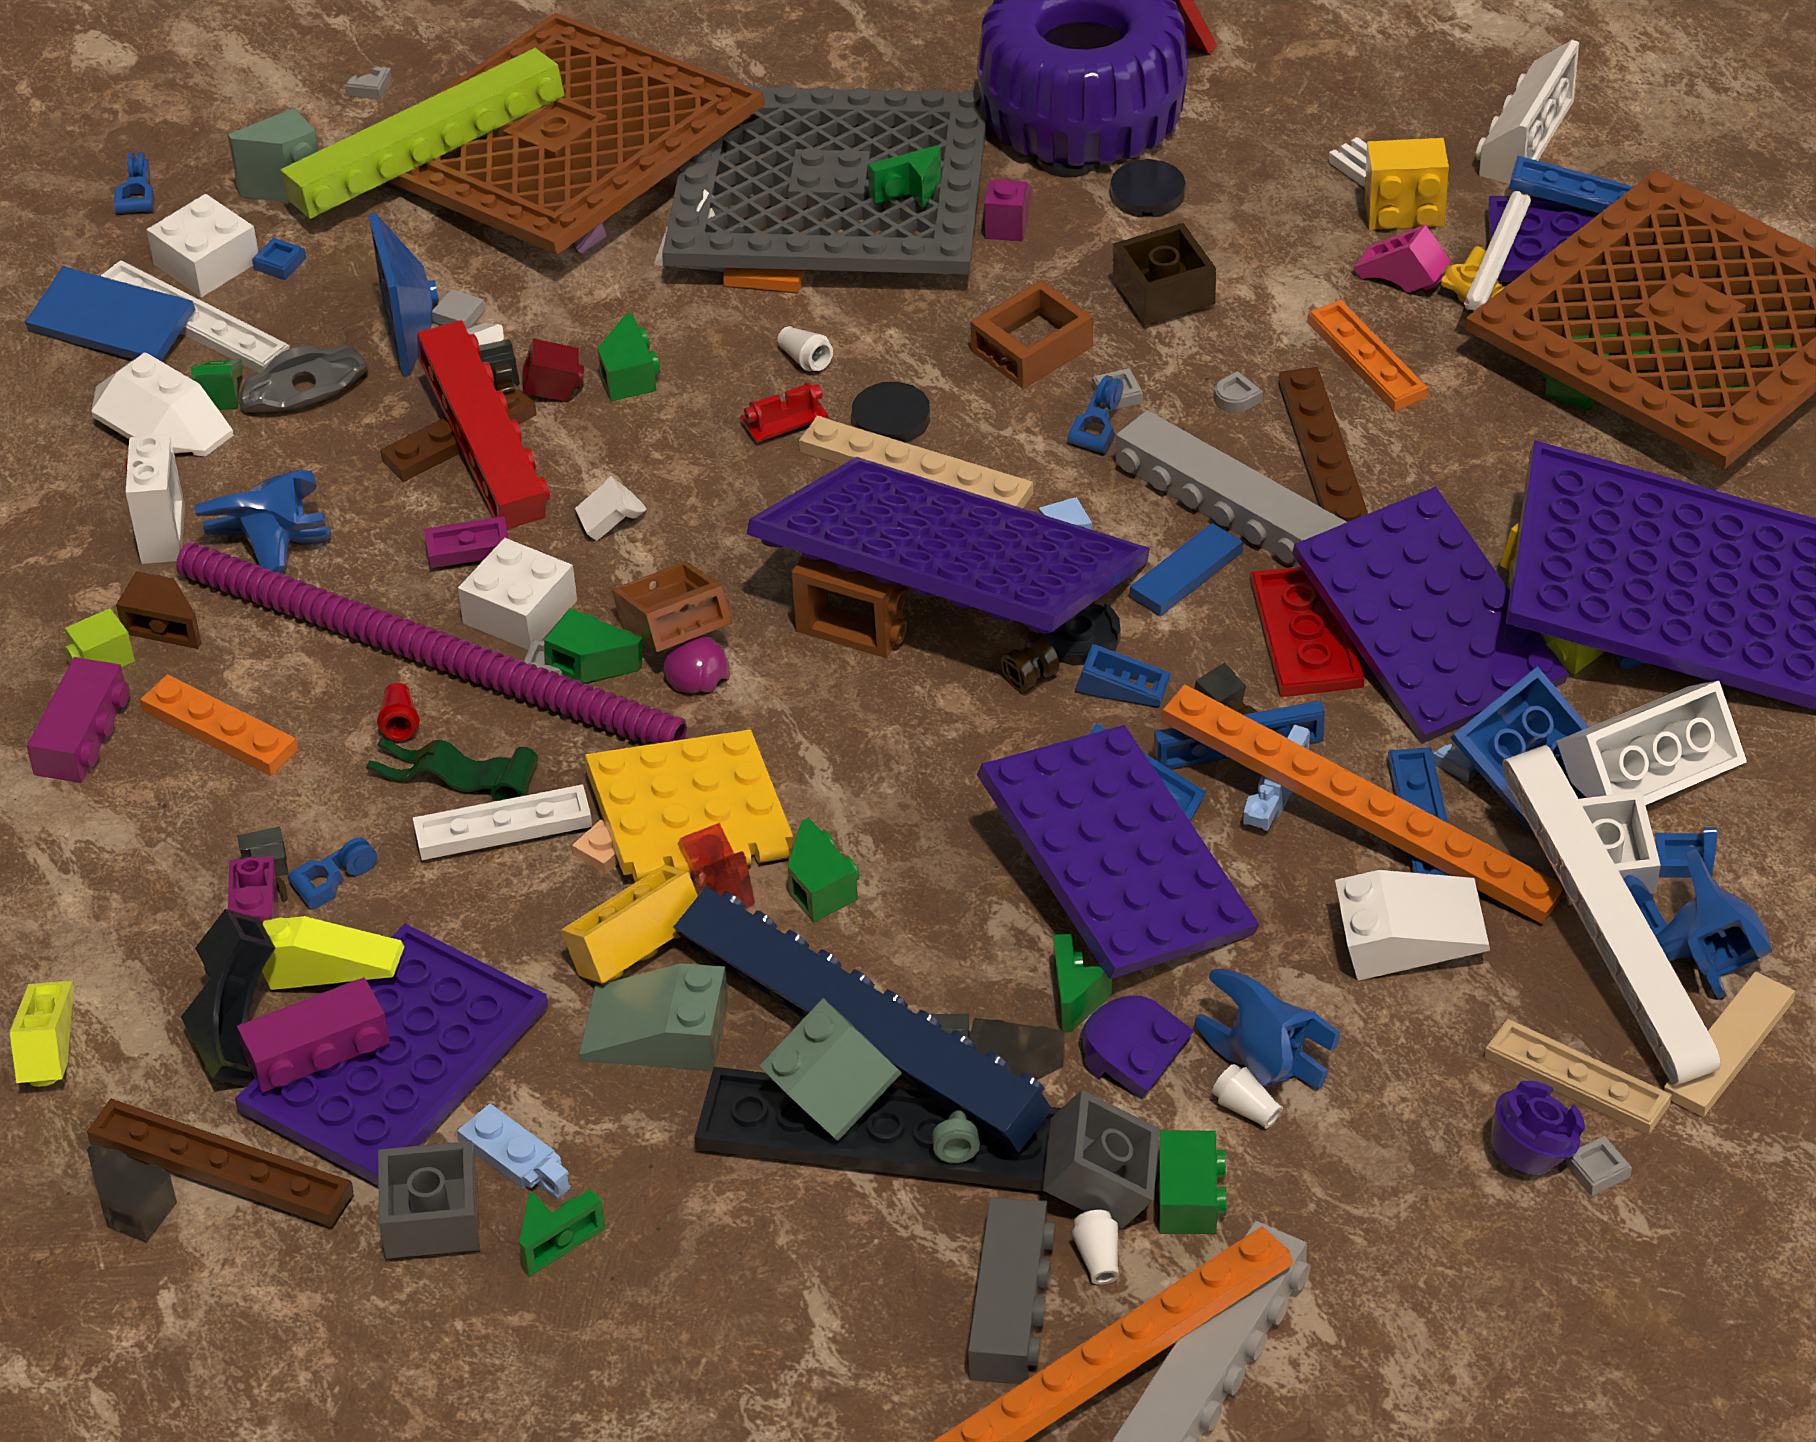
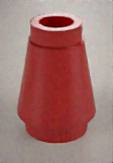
M395 682L385 688L377 725L387 738L395 741L406 740L417 730L420 719L409 688L403 683Z

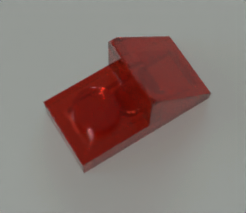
M720 822L679 839L677 844L700 892L707 886L720 895L724 891L730 892L746 908L755 904L746 856L743 851L734 854Z

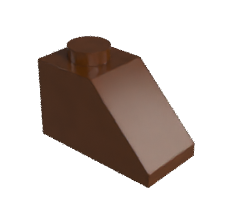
M136 571L116 603L119 620L128 631V634L199 649L202 643L196 614L175 579Z

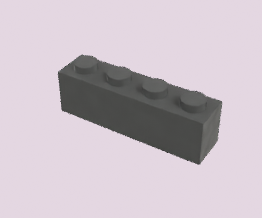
M990 1197L968 1349L969 1380L1021 1384L1028 1379L1030 1366H1039L1041 1337H1035L1034 1330L1035 1326H1044L1046 1298L1039 1297L1040 1287L1049 1288L1051 1260L1044 1259L1045 1249H1054L1056 1222L1047 1221V1201Z

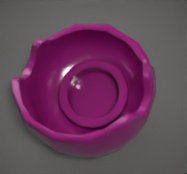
M698 636L672 646L668 650L664 660V676L668 683L678 692L692 694L703 691L712 693L720 679L729 680V661L723 648L711 637Z

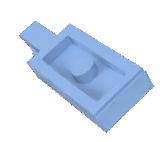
M1294 725L1288 739L1309 749L1310 731L1308 728ZM1261 775L1258 794L1249 796L1247 799L1243 824H1249L1268 831L1275 816L1280 817L1293 791Z
M491 1103L457 1130L460 1142L472 1141L474 1154L521 1189L527 1186L532 1188L537 1184L556 1199L570 1189L567 1177L569 1174L568 1170L560 1165L561 1158L555 1151Z

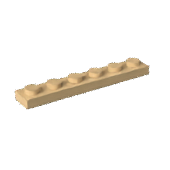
M820 416L814 419L799 440L801 453L840 465L855 457L863 458L1020 508H1024L1033 495L1032 481Z

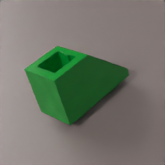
M633 313L624 315L598 347L601 379L611 402L656 391L655 375L660 374L659 360L655 351L649 352L650 343L646 328L638 327Z
M569 607L544 639L545 665L559 668L562 671V675L568 676L572 680H579L582 683L638 672L642 667V638L628 630L617 628L598 620L592 615L584 614Z
M809 817L802 820L788 863L789 890L792 899L814 923L858 900L857 880H859L860 874L854 861L849 856L844 857L837 850L832 837L826 830L821 831Z

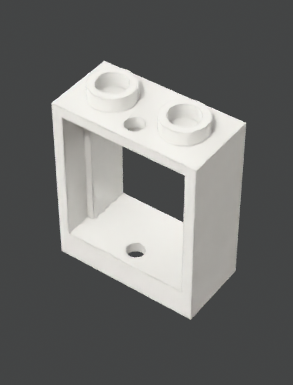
M170 434L129 437L126 497L141 564L177 561L178 554L183 547L185 504Z

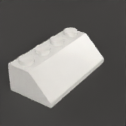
M1571 40L1533 62L1526 74L1522 73L1520 75L1515 93L1507 96L1500 117L1495 116L1491 123L1489 135L1487 138L1482 137L1479 141L1476 151V159L1480 160L1479 176L1510 184L1517 156L1539 160L1574 102L1579 41Z
M1720 681L1688 686L1556 741L1570 782L1587 798L1642 791L1645 805L1747 762Z

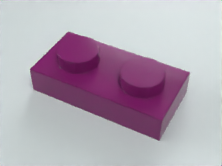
M504 516L424 529L430 568L484 560L504 538L509 539Z

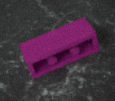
M73 657L26 746L34 775L82 783L88 769L97 762L99 748L103 740L111 735L114 719L119 709L125 707L128 702L129 685L124 681L121 664Z
M365 977L237 1025L243 1056L262 1093L390 1044L385 1014Z

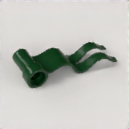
M380 738L377 744L378 747L387 750L402 761L416 764L411 768L400 770L376 761H369L366 769L375 771L397 782L407 781L418 772L429 771L439 776L451 788L461 792H473L483 788L492 789L493 799L500 801L528 794V782L537 765L538 755L528 747H518L511 758L495 757L485 761H475L464 756L451 743L443 740H433L420 750H407L389 740Z

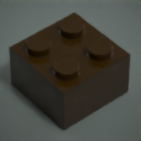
M1184 223L1113 243V280L1144 325L1216 303V267Z

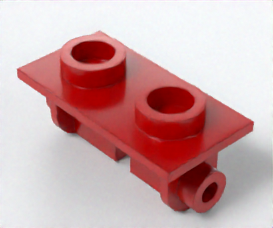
M807 382L803 386L785 391V401L781 402L780 397L776 394L759 401L750 402L749 407L744 408V415H741L740 419L754 440L759 442L809 425L817 416L829 418V416L818 401L823 398L820 386L818 384L811 385L810 382Z

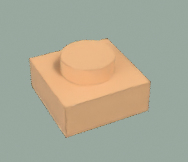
M603 820L598 821L572 845L574 856L604 874H607L619 863L607 826Z

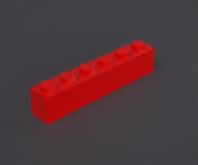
M462 320L417 332L418 359L493 518L504 516L507 529L545 518V501L550 500L547 482L544 477L538 478L535 472L536 464L533 453L529 447L524 449L521 443L522 435L516 419L510 420L507 414L508 406L502 390L496 391L494 387V376L488 362L482 363L480 346L475 334L469 335Z

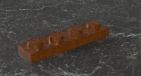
M514 384L515 391L504 393L507 401V414L510 420L516 419L518 424L537 415L536 405ZM446 417L380 449L382 462L402 482L463 453Z

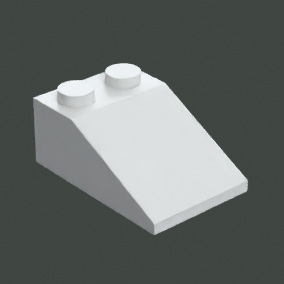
M1376 870L1335 880L1347 945L1358 981L1490 951L1474 878Z

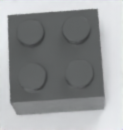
M1084 1090L1079 1091L1051 1118L1043 1191L1086 1212L1105 1210L1117 1222L1118 1228H1124L1154 1200L1160 1129Z
M472 1141L378 1149L379 1227L386 1259L480 1250L478 1173Z

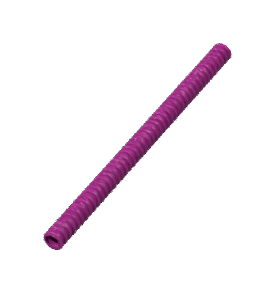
M190 541L186 543L178 554L176 569L177 573L182 577H189L193 581H200L204 585H210L227 593L231 592L235 596H242L243 599L250 601L253 600L254 603L263 604L265 607L274 608L276 611L285 612L287 615L296 616L298 619L307 620L309 623H317L320 627H328L331 631H339L342 635H350L353 639H361L364 643H372L375 647H382L386 651H393L395 654L404 655L408 659H416L419 663H427L430 667H438L441 671H449L452 675H460L463 679H471L474 683H482L485 687H493L494 690L504 691L507 695H516L518 699H527L529 703H538L540 707L550 708L551 711L561 712L562 715L569 717L572 715L576 720H584L585 723L590 725L595 724L600 729L606 728L611 733L618 732L622 737L629 736L631 740L641 741L644 745L683 740L686 737L687 726L685 719L682 717L674 718L671 713L665 712L663 714L659 709H651L650 706L640 705L634 700L628 701L626 697H617L615 693H606L601 688L594 689L590 684L585 683L583 685L579 680H571L568 676H560L559 673L549 672L546 668H537L534 664H526L523 660H515L512 656H504L501 652H493L490 648H482L479 644H471L468 640H459L457 636H448L446 632H437L435 628H426L423 624H415L412 620H404L401 616H393L390 612H382L379 608H371L368 604H360L357 600H349L348 597L339 596L335 592H328L326 589L317 588L315 585L306 584L304 581L295 580L293 577L284 576L282 573H274L271 569H263L260 565H252L251 562L242 561L240 558L231 557L229 554L220 553L218 550H210L209 547L199 545L196 542Z

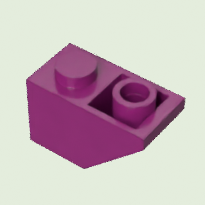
M274 856L230 860L228 910L260 918L262 924L265 920L279 918Z

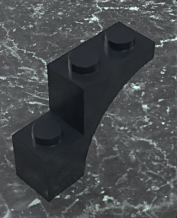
M225 909L195 947L204 964V971L210 977V980L182 1014L181 1019L190 1034V1041L197 1048L206 1065L205 1070L208 1075L220 1083L228 1082L247 1087L254 1079V1076L243 1056L237 1025L248 1022L251 1001L258 978L276 948L260 918Z

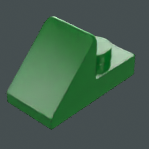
M936 145L869 163L868 178L869 196L875 203L910 194L921 208L925 207L941 182V149L939 146Z
M242 359L201 361L191 366L192 380L201 385L218 410L238 408L237 378L243 375Z
M1071 934L1053 935L1054 971L1062 1033H1068L1077 1028L1111 996L1112 979L1108 978L1101 966L1083 967L1082 951L1073 952Z
M591 1188L578 1197L565 1201L554 1212H551L532 1191L529 1192L519 1240L523 1270L528 1277H531L606 1229L602 1199Z

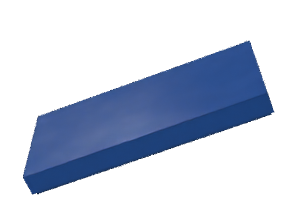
M63 266L26 319L25 324L31 332L130 359H136L146 352L162 361L196 308L192 300Z

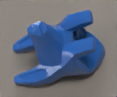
M297 470L285 472L258 483L247 492L221 496L195 505L196 516L228 515L203 522L204 533L212 535L244 534L254 549L259 565L263 569L273 570L274 573H282V571L286 570L289 541L309 545L331 540L330 528L323 527L326 526L323 512L303 513L302 499L310 495L317 487L312 471Z
M1695 849L1687 853L1695 897L1683 906L1675 918L1655 937L1668 961L1693 957L1700 971L1706 975L1709 986L1720 999L1727 996L1720 976L1744 968L1772 953V947L1768 932L1756 911L1745 900L1719 887L1716 880H1713L1700 853Z
M1227 969L1212 970L1209 979L1229 995L1239 1008L1232 1028L1204 1014L1196 1017L1194 1024L1210 1045L1227 1060L1247 1067L1262 1086H1273L1290 1077L1297 1076L1316 1089L1322 1087L1328 1070L1301 1050L1305 1038L1316 1042L1328 1050H1334L1339 1041L1340 1031L1321 1018L1315 1011L1303 1009L1279 1000L1264 985L1245 974Z

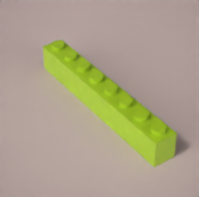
M533 48L280 169L288 200L311 219L565 96L558 64L538 49Z

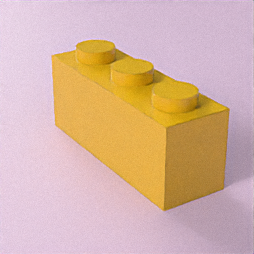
M664 864L561 929L560 931L578 975L602 984L612 982L620 978L624 973L623 970L635 962L651 958L658 952L660 946L671 939L680 938L673 927L698 897L689 872Z

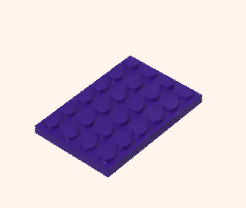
M1436 486L1294 544L1292 555L1422 744L1463 727L1537 666L1555 687L1566 682L1569 673L1554 652L1546 645L1547 642L1540 633L1506 624L1510 590Z
M1125 725L981 764L977 772L978 778L1109 979L1254 935L1259 926L1258 921Z
M406 923L391 937L401 940L404 945V950L394 976L367 980L385 1014L390 1044L263 1093L254 1078L235 1098L236 1107L239 1112L378 1186V1149L420 1146L548 1007L547 994Z

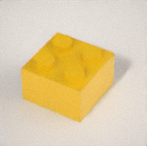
M1444 138L1367 141L1364 203L1369 230L1417 228L1425 224L1427 227L1445 226L1449 164Z

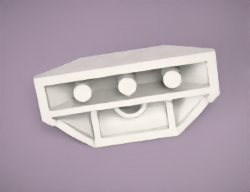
M146 352L96 386L91 410L92 417L128 439L129 437L170 434L174 453L193 452V455L205 457L234 436L233 429L199 383Z

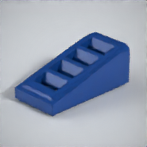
M1092 643L1075 691L1092 696L1159 707L1171 673ZM1129 679L1137 680V682H1136V683H1133V682H1130V681H1128V680H1129ZM1146 682L1154 683L1152 690L1144 687Z

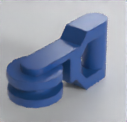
M129 152L127 157L129 177H127L125 183L115 189V213L153 212L155 196L152 186L149 185V160L146 159L144 152H139L138 158L135 157L134 152ZM131 194L144 195V197L127 198Z
M1108 375L1102 378L1086 412L1076 416L1068 434V443L1102 454L1108 452L1115 433L1109 423L1111 418L1109 412L1098 408V406L1104 407L1106 405V408L1114 410L1118 406L1124 387L1121 379L1116 378L1113 380V377ZM1092 423H1099L1105 426L1101 436L1085 432L1084 430L1087 425Z
M354 838L344 844L341 849L321 861L309 860L290 872L288 880L308 907L316 909L335 898L338 883L344 880L338 868L339 866L343 865L351 875H361L370 870L376 863L377 852L365 838ZM318 876L328 877L327 881L318 887H315L311 880Z

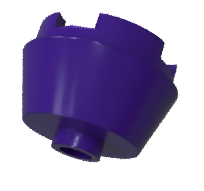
M1521 1081L1516 1089L1505 1092L1498 1097L1492 1124L1491 1144L1499 1157L1513 1168L1524 1173L1541 1175L1578 1151L1581 1142L1580 1136L1585 1129V1122L1581 1112L1574 1104L1568 1110L1560 1101L1550 1096L1554 1088L1536 1081Z

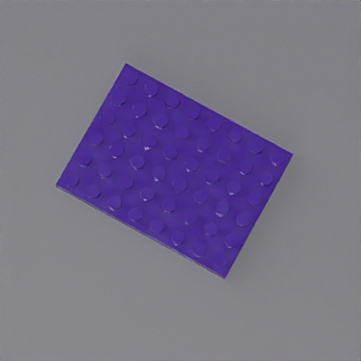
M1535 440L1529 455L1506 624L1703 679L1720 681L1721 684L1816 710V518Z
M859 457L851 459L751 517L747 528V535L761 539V543L766 546L775 548L787 547L798 551L801 557L807 559L828 560L836 563V567L841 570L850 572L862 571L873 575V578L881 583L906 585L911 587V590L916 594L923 596L937 595L949 599V602L956 607H974L988 612L991 618L1002 621L1012 619L1027 624L1026 627L1029 630L1038 633L1053 632L1147 564L1150 548Z

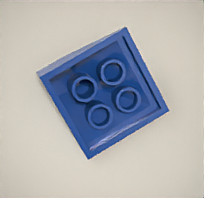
M377 213L369 214L384 311L402 376H410L418 359L417 332L431 329L433 324L431 313L433 303L439 302L435 280H427L424 266Z
M1538 666L1450 737L1535 838L1533 830L1506 782L1502 765L1504 759L1547 745L1554 754L1578 799L1585 797L1570 782L1556 741L1589 728V726Z

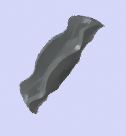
M312 345L291 348L277 355L262 372L249 376L245 380L240 391V409L245 413L300 410L309 405L329 400L351 386L366 373L368 365L355 349L347 345L326 350ZM307 375L313 378L316 384L312 389L299 391L292 383L296 377Z

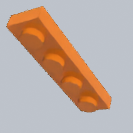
M168 674L140 699L143 712L270 776L298 751L297 739Z

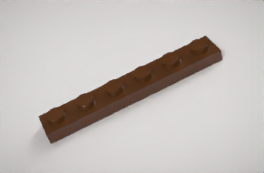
M1318 367L1279 372V386L1319 506L1346 522L1367 515L1368 511Z
M111 1098L87 1130L91 1144L330 1227L354 1193L351 1180Z

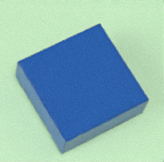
M273 237L252 259L253 268L262 273L286 280L306 259L305 248Z

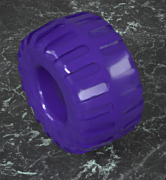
M994 0L992 5L988 7L982 21L977 58V75L983 112L996 136L1006 144L1012 143L1014 150L1027 156L1036 155L1039 160L1052 164L1058 161L1066 162L1069 166H1084V163L1107 165L1114 163L1115 160L1123 158L1127 160L1142 154L1145 148H1154L1164 140L1165 135L1171 133L1175 128L1183 109L1189 62L1184 20L1174 0Z

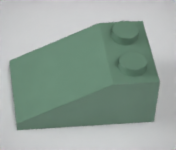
M679 963L595 986L579 1053L580 1061L713 1071L716 1065L728 1006L725 967Z

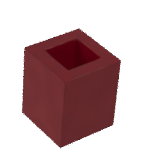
M533 338L522 367L523 393L569 402L573 388H580L584 375V365L579 364L578 348Z

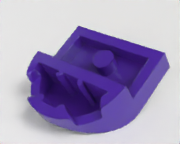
M1143 996L1120 997L1098 1008L1084 1024L1080 1034V1040H1083V1047L1086 1053L1084 1062L1098 1079L1106 1072L1142 1099L1194 1030L1152 999Z

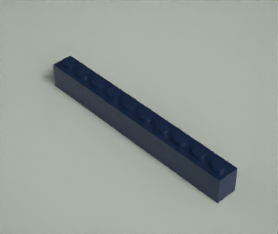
M706 886L674 925L675 931L691 950L715 965L725 967V971L802 1019L824 998L902 1072L898 1077L900 1080L950 1111L960 1110L964 1112L966 1120L971 1121L976 1127L1018 1153L1052 1110L1042 1094L1045 1090L1044 1086L1033 1076L1026 1072H1022L1018 1076L1009 1071L1010 1066L995 1053L988 1051L983 1055L976 1051L975 1044L959 1031L953 1030L949 1034L940 1029L942 1025L926 1011L920 1009L916 1014L907 1009L908 1004L893 991L886 989L884 993L879 992L874 988V983L863 973L856 969H853L851 973L841 968L842 964L833 955L823 949L818 953L810 950L809 944L792 930H788L785 934L776 929V923L766 914L759 910H756L754 914L746 911L745 905L728 891H724L720 895Z

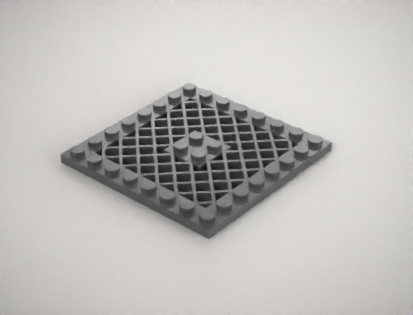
M745 85L763 92L765 106L728 131L729 133H726L723 137L703 149L697 156L692 157L680 166L662 251L663 266L970 274L987 120L983 112L981 93L974 90L942 92L937 89L905 91L899 88L868 90L862 87L831 89L824 86L817 88L780 86L776 88ZM939 146L941 149V182L925 207L921 208L910 194L875 203L869 196L868 179L869 163L927 147ZM703 190H706L709 194L698 212L697 206L703 200ZM805 207H809V209L805 211L802 210ZM712 208L715 216L710 218V210ZM843 208H847V210L843 212L840 211ZM747 216H750V217H751V218H749V219H747V220H744V219H743V218H745V217H747ZM785 217H788V218H789V219H787V220H785V221H782V220H781V219H783V218H785ZM823 218H826V219H827V220H825V221H823V222H820V221H819V220H821V219H823ZM861 219L865 220V221H863V222H861V223H858V222H857V221H859V220H861ZM899 220L903 221V222H901V223H899V224H896V223H895V222H897V221H899ZM765 227L768 228L767 230H765V231H763V232L761 231V229H763V228H765ZM803 228L806 229L805 231H803V232H801V233L799 232V230H801V229H803ZM841 229L844 230L843 232H841V233H839V234L837 233V231H839V230H841ZM879 230L882 231L881 233H879V234H877V235L875 234V232H877V231H879ZM917 231L920 232V234H918V235H916V236L913 235V233H915V232H917Z

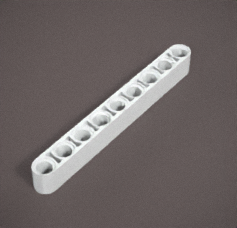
M1543 745L1504 759L1502 762L1504 776L1514 798L1671 1083L1677 1086L1719 1070L1720 1058L1713 1039L1550 748L1547 745Z

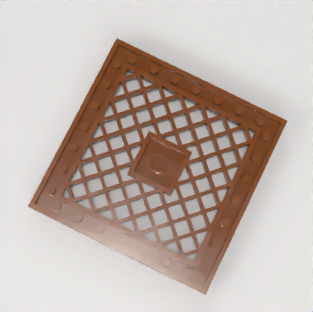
M555 12L435 95L536 48L558 64L565 96L387 182L557 255L765 106L763 92Z
M1656 169L1466 317L1465 330L1713 464L1726 469L1816 392V249ZM1664 225H1677V227H1659V226H1664ZM1696 241H1708V242H1709V243H1694V244H1691V242H1696ZM1681 242V244H1671V245H1664V244H1663V243ZM1636 244H1654L1648 246H1636ZM1740 257V259L1723 260V258ZM1713 258L1710 261H1695V259ZM1667 260H1685L1686 262H1668ZM1640 261H1658V263H1640ZM1630 262V264L1612 265V263ZM1755 274H1773V276H1755ZM1727 275H1745V277L1728 278ZM1702 276H1717V278L1700 279ZM1662 278L1660 281H1644V279ZM1633 279H1634V281H1635V282H1616V280H1633ZM1588 281H1607V283L1589 284ZM1805 290V292L1788 293V291ZM1777 291L1775 294H1760V292ZM1745 292H1749V294H1750V295H1732V293H1745ZM1638 297L1636 300H1620V298ZM1592 299H1611V301H1592ZM1564 300H1583V302L1564 303ZM1792 308H1810V310L1793 311ZM1782 309V311L1778 312H1765L1764 310ZM1754 310V313H1745V311ZM1633 315V318H1624V316ZM1596 317H1615V319H1596ZM1568 318H1587V320L1568 321ZM1540 319H1559V321L1540 322ZM1797 326H1815V328L1798 329ZM1787 327L1785 330H1769V328ZM1759 328V331H1741V329ZM1647 333V336H1628V334ZM1618 334L1619 337L1600 338V335ZM1572 336H1591V338L1572 339ZM1773 345H1792V348H1774ZM1763 346L1764 349L1746 350L1745 347ZM1717 348H1735L1736 350L1718 351ZM1679 350V353H1661V351ZM1651 351V354H1632V352ZM1604 353H1623V355L1604 356ZM1750 365H1768V367L1750 368ZM1740 366V369H1722V367ZM1711 367L1712 370L1694 371L1693 368ZM1678 368H1683V370H1684V371L1665 372V369H1678ZM1636 370H1655V372L1637 373ZM1740 384H1744V386H1745V387H1738V388H1727V387H1726V385H1740ZM1698 386H1716V388L1698 389ZM1688 387V390H1669V388ZM1714 404H1720V405H1721V407H1714V408H1703V407H1702V405H1714Z

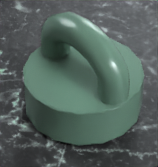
M960 1110L953 1112L948 1120L938 1124L932 1133L935 1155L942 1161L948 1163L964 1162L974 1157L979 1151L980 1141L977 1127L971 1121L966 1120L965 1113Z

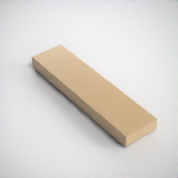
M1755 971L1708 1030L1719 1054L1720 1069L1677 1086L1669 1080L1664 1086V1091L1672 1094L1671 1101L1704 1118L1794 1002L1795 990Z
M1510 1019L1506 1020L1485 1050V1059L1527 1079L1546 1084L1554 1088L1553 1091L1647 1135H1650L1671 1105L1672 1094Z

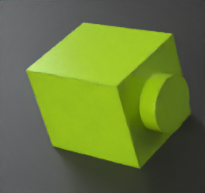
M111 608L65 628L69 645L64 647V651L69 663H71L73 657L121 664V667L135 662L128 631Z

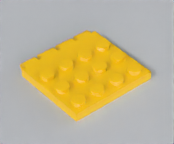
M751 729L585 754V769L611 837L623 875L632 874L635 882L664 864L693 874L709 871L710 861H713L715 869L718 870L750 865L751 855L754 854L758 863L789 858V849H792L793 834Z

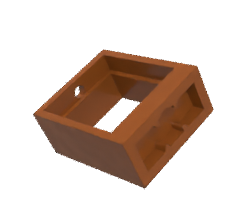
M1042 280L970 321L971 351L1022 389L1093 347V317L1086 310L1076 306L1065 298L1061 292L1054 290ZM1040 315L1060 328L1028 348L1010 335L1011 332Z
M801 557L791 572L796 632L887 658L894 646L902 643L907 631V621L903 620V606L906 593L902 590L901 584L881 583L876 581L873 575L862 571H844L837 568L836 563L828 560H813ZM828 590L874 603L875 618L829 605Z
M687 561L611 589L621 626L634 635L641 637L642 642L655 652L732 624L723 586ZM652 581H656V587L649 589V584Z

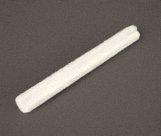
M1515 191L1511 194L1464 301L1467 310L1473 309L1475 311L1489 300L1531 202L1528 194L1522 195L1520 191Z

